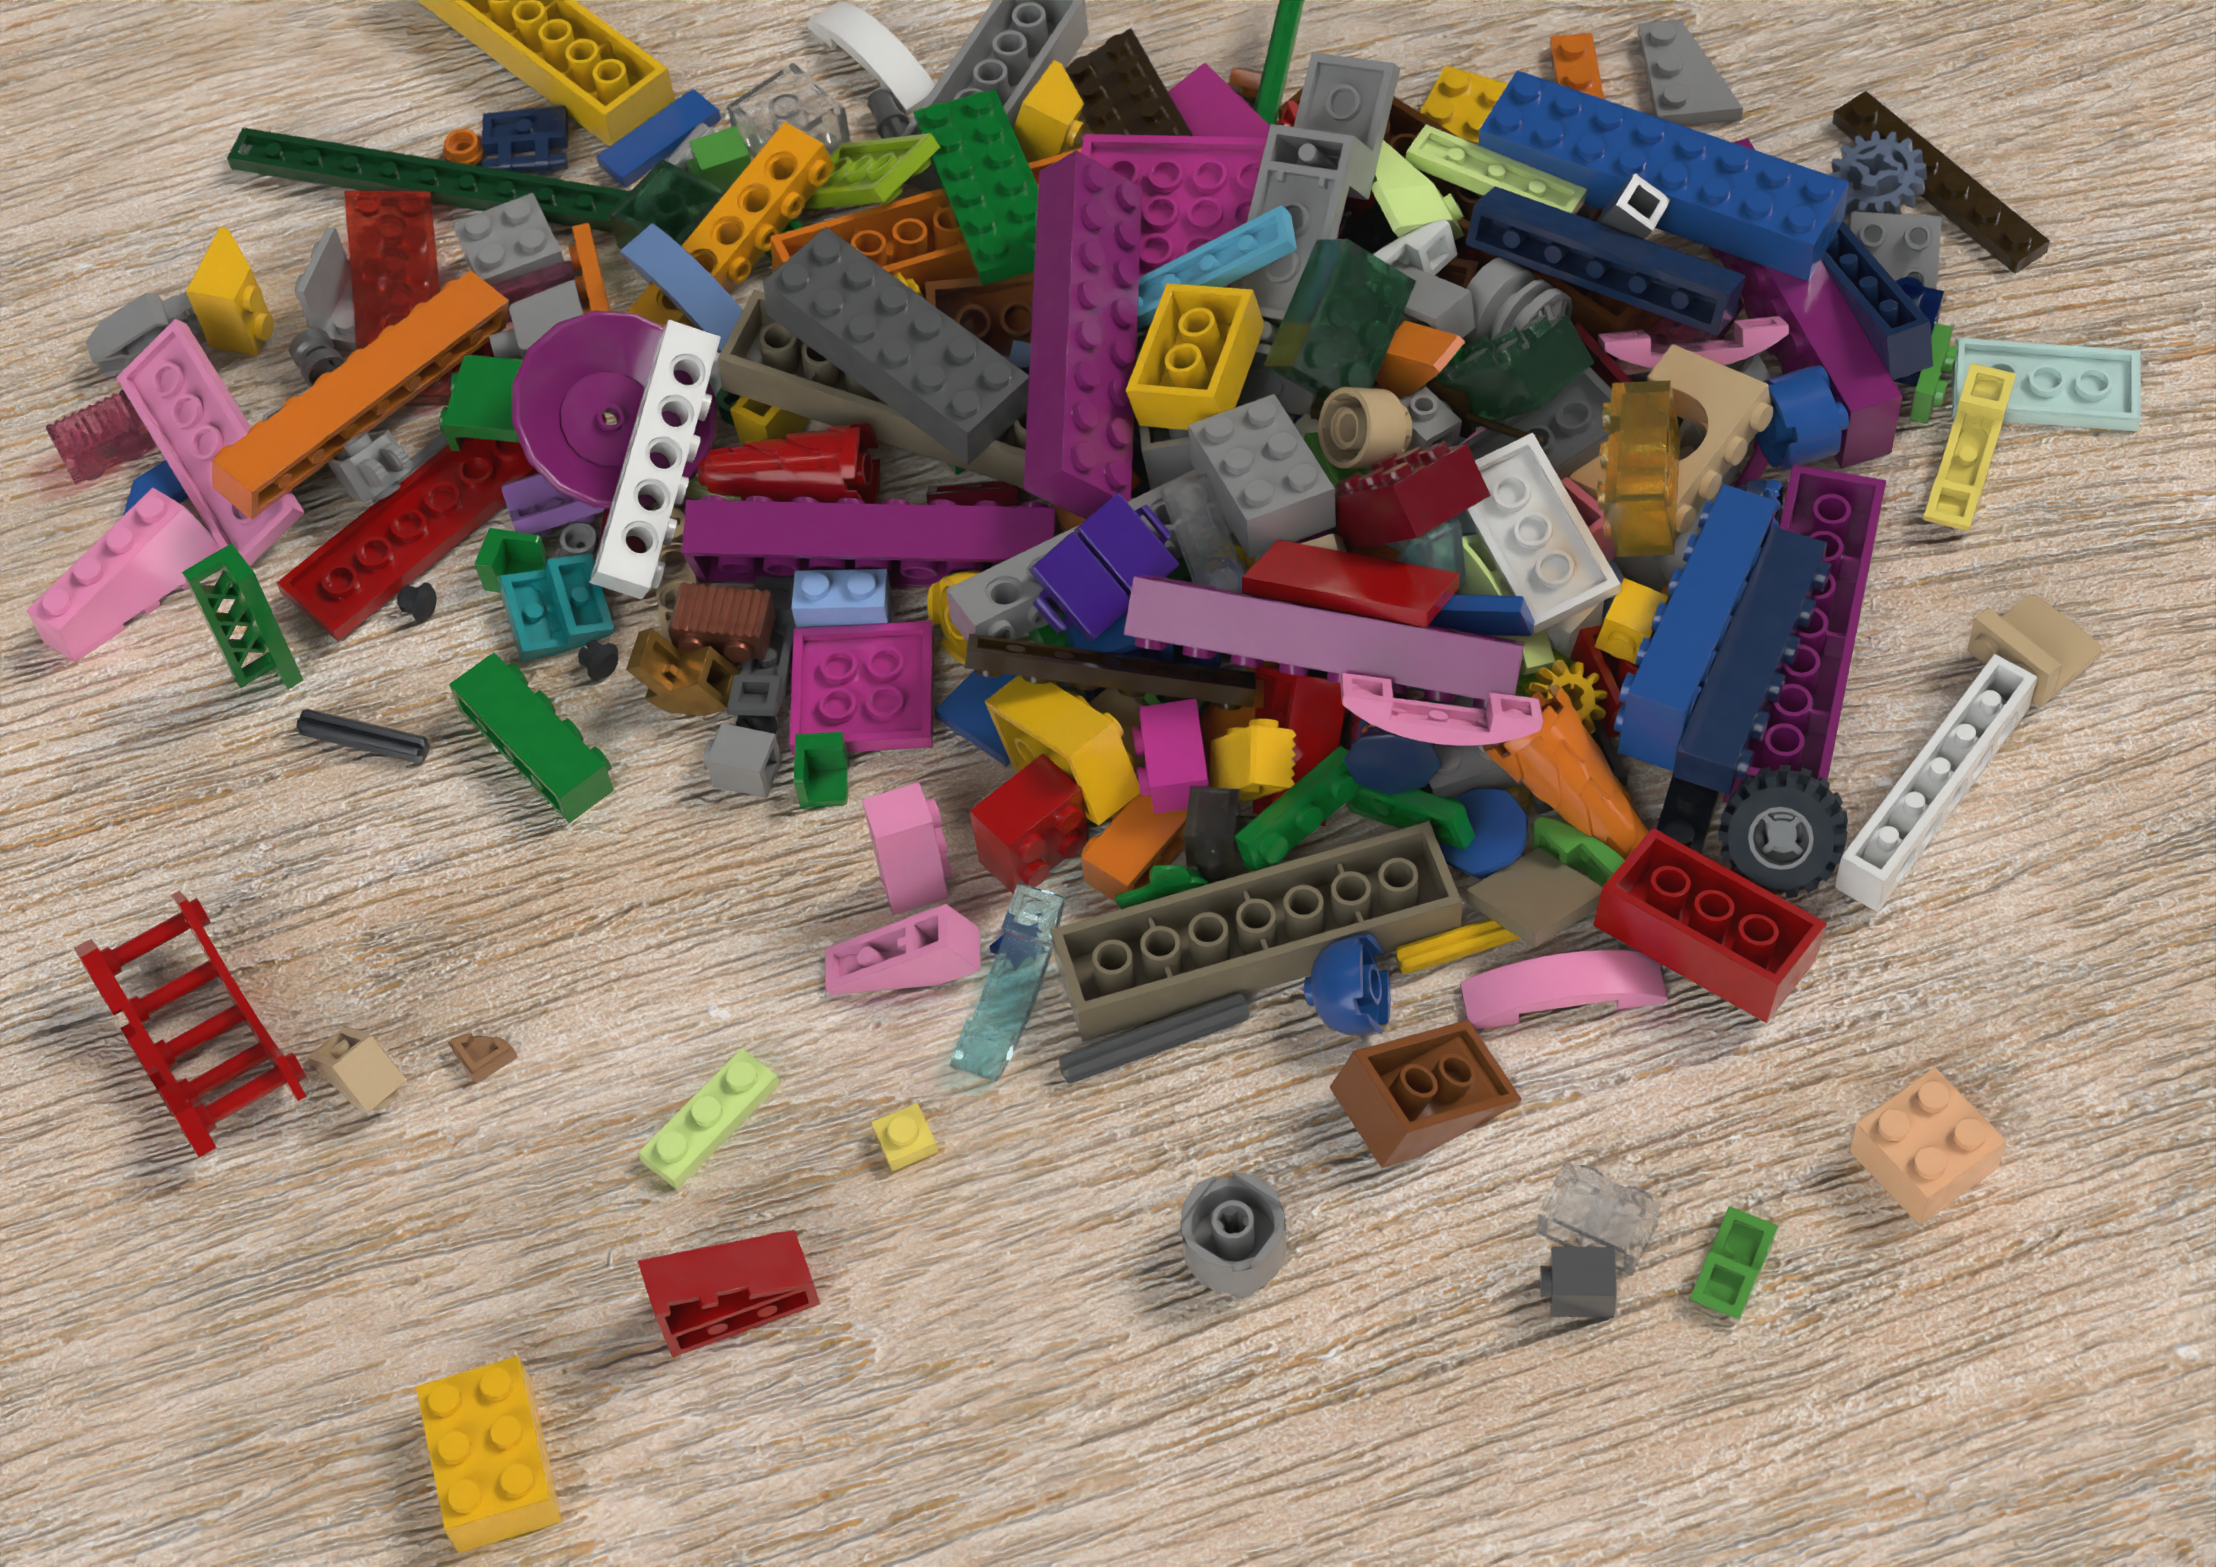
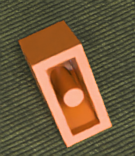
M1404 321L1392 332L1384 327L1367 345V348L1372 353L1360 367L1384 389L1391 391L1400 399L1403 396L1412 395L1438 375L1465 341L1459 335Z

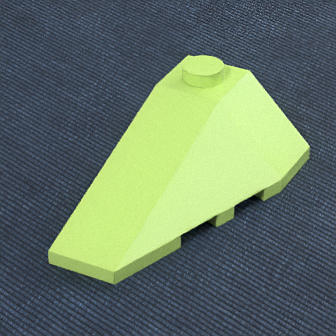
M1383 140L1371 189L1397 237L1399 238L1417 228L1442 219L1450 223L1454 241L1463 237L1464 234L1457 220L1464 216L1451 193L1443 197L1427 177Z

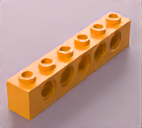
M784 122L681 246L714 277L729 295L738 284L743 283L748 278L752 267L761 256L771 249L770 237L780 234L792 219L799 216L807 200L818 187L827 182L835 166L824 144ZM654 283L645 289L626 312L640 315L665 327L668 320H672L697 329Z

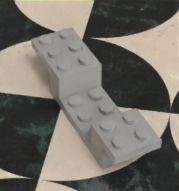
M1312 52L1294 127L1270 125L1247 222L1282 205L1291 213L1297 250L1234 281L1231 285V288L1252 289L1254 291L1265 325L1236 406H1242L1275 394L1288 415L1302 417L1305 413L1311 414V406L1324 385L1328 368L1317 332L1320 324L1317 317L1346 198L1369 200L1400 73V68L1395 63Z

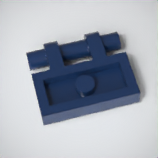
M566 106L483 113V151L485 156L498 155V159L482 160V167L517 173L537 172L539 176L552 175L554 170L568 169L566 152L551 154L552 149L568 148L569 116ZM535 151V155L514 157V153Z

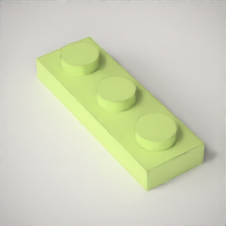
M741 1048L638 1152L641 1162L678 1190L780 1085L778 1075Z

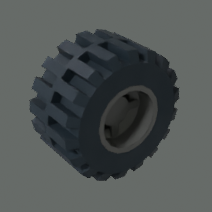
M1780 765L1779 769L1771 771L1770 767L1759 770L1758 774L1753 778L1749 775L1741 782L1739 788L1733 791L1720 819L1721 825L1718 830V841L1722 842V849L1720 851L1724 862L1729 860L1732 865L1731 871L1777 895V892H1786V898L1798 897V893L1801 890L1806 889L1807 893L1814 891L1818 888L1820 881H1827L1833 875L1836 865L1841 861L1846 845L1848 818L1847 812L1842 810L1841 797L1838 792L1833 794L1829 790L1830 783L1826 779L1821 777L1817 780L1811 777L1812 771L1803 767L1800 772L1791 771V765Z

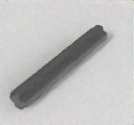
M1236 992L1061 1055L1059 1066L1066 1082L1074 1083L1246 1021L1249 1018V1007L1242 993Z

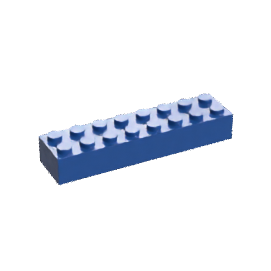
M1518 70L1479 129V146L1587 189L1584 204L1602 210L1609 199L1636 173L1671 199L1655 228L1807 281L1811 279L1845 216L1849 181Z

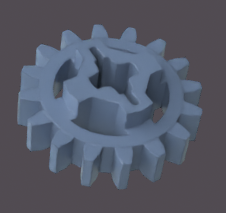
M1873 131L1870 141L1865 142L1858 135L1855 137L1856 147L1852 149L1843 145L1840 148L1842 159L1832 160L1833 173L1829 175L1850 182L1845 214L1850 215L1851 212L1856 210L1868 213L1891 212L1892 214H1901L1900 207L1902 205L1914 208L1916 206L1915 194H1924V180L1927 179L1926 164L1923 163L1921 149L1913 150L1911 139L1907 138L1899 144L1897 143L1896 132H1891L1887 139H1880L1878 131Z

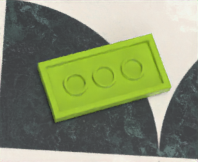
M931 133L842 143L829 155L835 168L831 171L827 182L817 188L804 204L803 209L821 210L826 207H836L839 209L849 205L862 207L872 203L888 204L901 194L903 190L901 185L909 177L917 176L928 168L931 163L929 158L940 146Z

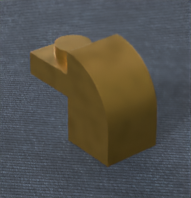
M653 628L638 632L626 668L630 674L648 687L645 700L668 712L693 716H706L727 710L734 675H740L741 672L711 646L682 653Z

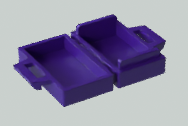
M1120 493L1115 494L1075 528L1074 532L1067 535L1029 568V572L1043 587L1033 605L1057 633L1075 625L1089 642H1092L1128 611L1134 576L1146 574L1166 578L1179 566L1177 560L1164 546L1166 541L1169 540L1171 532L1147 504L1134 510ZM1140 516H1145V518L1161 535L1160 538H1157L1155 536V534L1144 523ZM1050 596L1067 615L1068 618L1065 621H1062L1045 601L1047 597Z

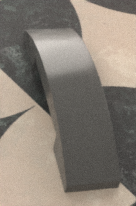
M756 576L753 590L758 589L762 592L766 589L771 592L776 613L774 627L772 629V636H770L766 659L751 658L749 661L742 663L740 675H734L727 706L728 715L775 716L782 706L792 672L794 628H796L791 609L794 577Z

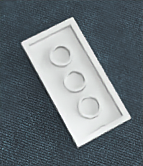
M1533 433L1475 460L1491 496L1468 508L1465 512L1511 594L1524 597L1535 621L1534 634L1621 592V583Z

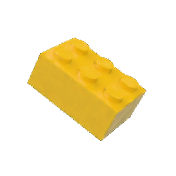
M1166 284L1126 388V393L1139 426L1189 430L1188 425L1236 407L1265 327L1252 289Z
M1017 676L984 701L1013 769L1016 772L1021 771L1044 753L1082 788L1086 818L1098 826L1141 793L1135 774L1138 767L1133 757L1124 747L1121 739L1124 732L1119 722L1107 712L1102 714L1093 709L1082 696L1078 694L1073 696L1064 691L1055 680H1051L1046 684H1035L1025 681L1022 676Z
M519 1355L416 1386L444 1530L459 1554L563 1522L532 1381Z

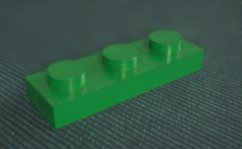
M1339 746L1234 836L1247 870L1253 872L1271 867L1279 862L1293 847L1311 832H1314L1322 822L1344 803L1350 801L1364 787L1354 781L1343 760L1349 752L1348 750Z
M1364 786L1350 801L1346 802L1350 813L1399 829L1429 821L1438 842L1462 850H1466L1476 837L1467 817V811L1459 801L1452 797L1446 796L1442 798L1423 792L1419 788L1389 795Z

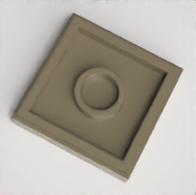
M1537 847L1517 859L1512 865L1498 870L1466 889L1467 904L1536 948L1595 912L1598 907L1602 886Z

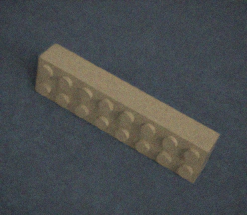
M754 289L718 357L722 390L832 426L867 423L872 427L878 441L1024 488L1027 411L967 465L766 314L764 292Z
M1428 821L1051 929L1055 960L1083 1042L1169 1017L1236 992L1245 995L1310 976L1313 963L1320 951L1334 941L1349 936L1364 934L1375 936L1382 948L1383 954L1395 951L1400 945L1461 927L1462 900L1431 824Z

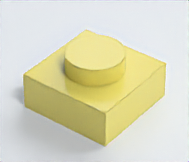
M918 1103L871 1122L874 1134L892 1172L939 1153L936 1141Z

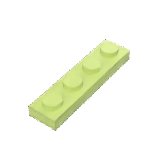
M1429 125L1424 126L1406 152V160L1416 169L1483 196L1494 186L1575 215L1585 202L1587 189Z

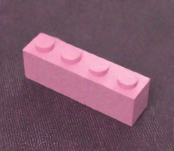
M152 487L26 611L43 642L74 662H77L125 630L124 623L137 614L145 613L148 615L160 607L159 600L180 586L184 590L189 588L182 572L219 551L220 548L212 534L186 507Z

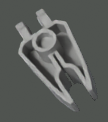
M186 291L164 301L158 294L144 293L98 324L87 339L86 345L92 362L99 364L103 376H118L174 319L186 323L194 336L198 335L200 331L203 332Z
M389 430L370 434L363 432L353 437L343 445L345 450L328 462V465L350 498L362 502L375 496L378 500L389 496L401 486L398 480L412 469V462L402 446L397 444Z

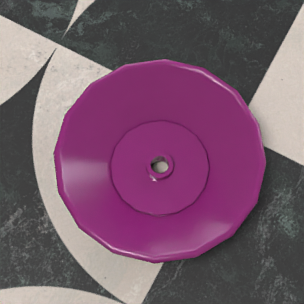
M592 311L556 323L528 348L512 383V424L527 461L557 491L594 508H611L660 333L664 328L663 326L635 313ZM683 370L673 371L674 377L679 383L683 385L693 384V380L687 372ZM709 381L705 392L712 395L709 411L704 421L697 420L694 435L701 437L694 461H686L682 474L683 477L689 478V481L698 474L700 459H706L716 436V396ZM671 411L661 412L663 420L668 425L673 427L682 426L677 414ZM610 413L614 415L617 424H606L602 419V414ZM657 452L650 453L651 462L656 467L661 469L670 468L669 460L665 455ZM648 494L638 495V501L642 507L657 503Z

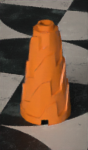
M1559 685L1547 686L1552 698L1547 700L1540 691L1529 697L1539 699L1543 718L1541 731L1511 741L1500 742L1497 745L1495 743L1483 745V750L1493 762H1496L1517 783L1521 781L1539 800L1550 805L1571 826L1590 837L1593 836L1626 860L1650 830L1631 804L1633 799L1612 772L1602 750L1582 724L1583 720L1571 704L1567 693Z

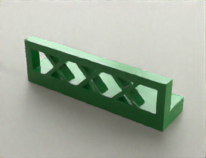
M232 543L182 572L215 642L240 688L272 669L287 689L303 681L302 675L255 573ZM223 568V572L215 586L200 584V581ZM223 599H235L228 613L217 612ZM236 626H248L241 640L230 639ZM249 652L263 653V656L241 668Z

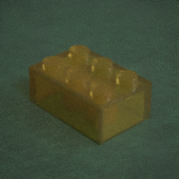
M1670 380L1612 383L1611 403H1603L1602 408L1604 432H1609L1608 441L1600 443V466L1602 471H1606V481H1598L1597 484L1599 510H1604L1605 538H1613L1616 557L1675 555L1681 437Z

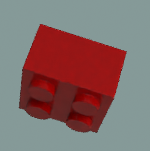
M1044 753L969 811L979 862L1016 897L1029 887L1034 888L1040 885L1046 879L1050 870L1065 858L1070 859L1076 856L1089 840L1082 788Z

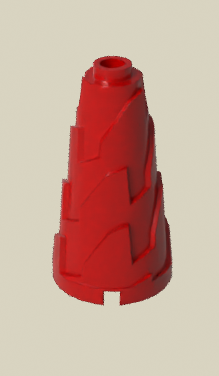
M867 423L827 426V430L788 433L786 438L746 441L744 446L710 450L706 459H700L698 480L700 485L706 486L711 494L741 497L744 501L750 496H764L772 499L774 502H791L795 497H810L818 500L819 503H837V500L841 498H856L864 501L865 504H877L880 489V459L872 460L867 448H878V443L872 427Z

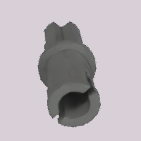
M875 90L867 98V106L877 121L876 129L878 135L883 139L900 137L909 124L907 116L899 111L889 90Z

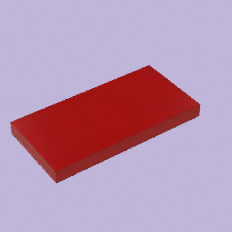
M1277 540L1242 576V592L1253 596L1425 628L1459 589L1460 573Z

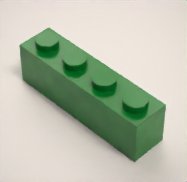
M493 652L449 684L458 709L568 823H571L614 791L608 774L612 766L599 748L595 746L589 749L582 742L584 738L581 732L570 719L566 718L561 721L558 718L552 702L541 690L534 693L527 686L528 681L516 664L511 662L506 665Z

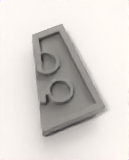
M1681 19L1639 23L1638 39L1655 117L1682 126L1742 120L1743 107Z

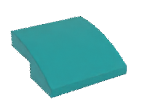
M591 553L547 559L545 570L500 576L498 586L520 661L556 655L586 646L588 641H598L614 633V625L602 587L589 583L594 568V560Z

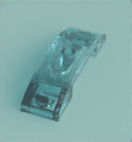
M1017 884L1001 927L1005 933L973 1019H966L949 1064L951 1068L998 1082L1017 1047L1040 991L1053 951L1051 929L1060 926L1066 900L1064 896L1025 884Z

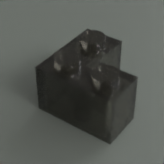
M1190 786L1184 830L1187 869L1199 871L1202 878L1206 879L1209 884L1250 873L1245 867L1234 836L1256 817L1241 816L1239 789ZM1290 851L1274 865L1288 862Z

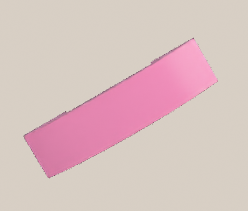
M1780 316L1735 320V339L1674 345L1719 364L1727 365L1749 358L1776 344L1789 334V325ZM1643 329L1598 334V343L1605 352L1629 363L1648 368H1654L1671 347V345L1651 347V338Z
M1347 673L1341 674L1342 705L1368 723L1402 737L1434 744L1474 746L1511 741L1536 733L1542 729L1543 718L1539 699L1490 692L1486 710L1393 698L1391 679Z
M1625 950L1579 951L1543 956L1498 967L1460 982L1466 1018L1475 1030L1518 1024L1519 1014L1614 1000L1618 1010L1667 1003L1668 999L1659 962L1641 952Z

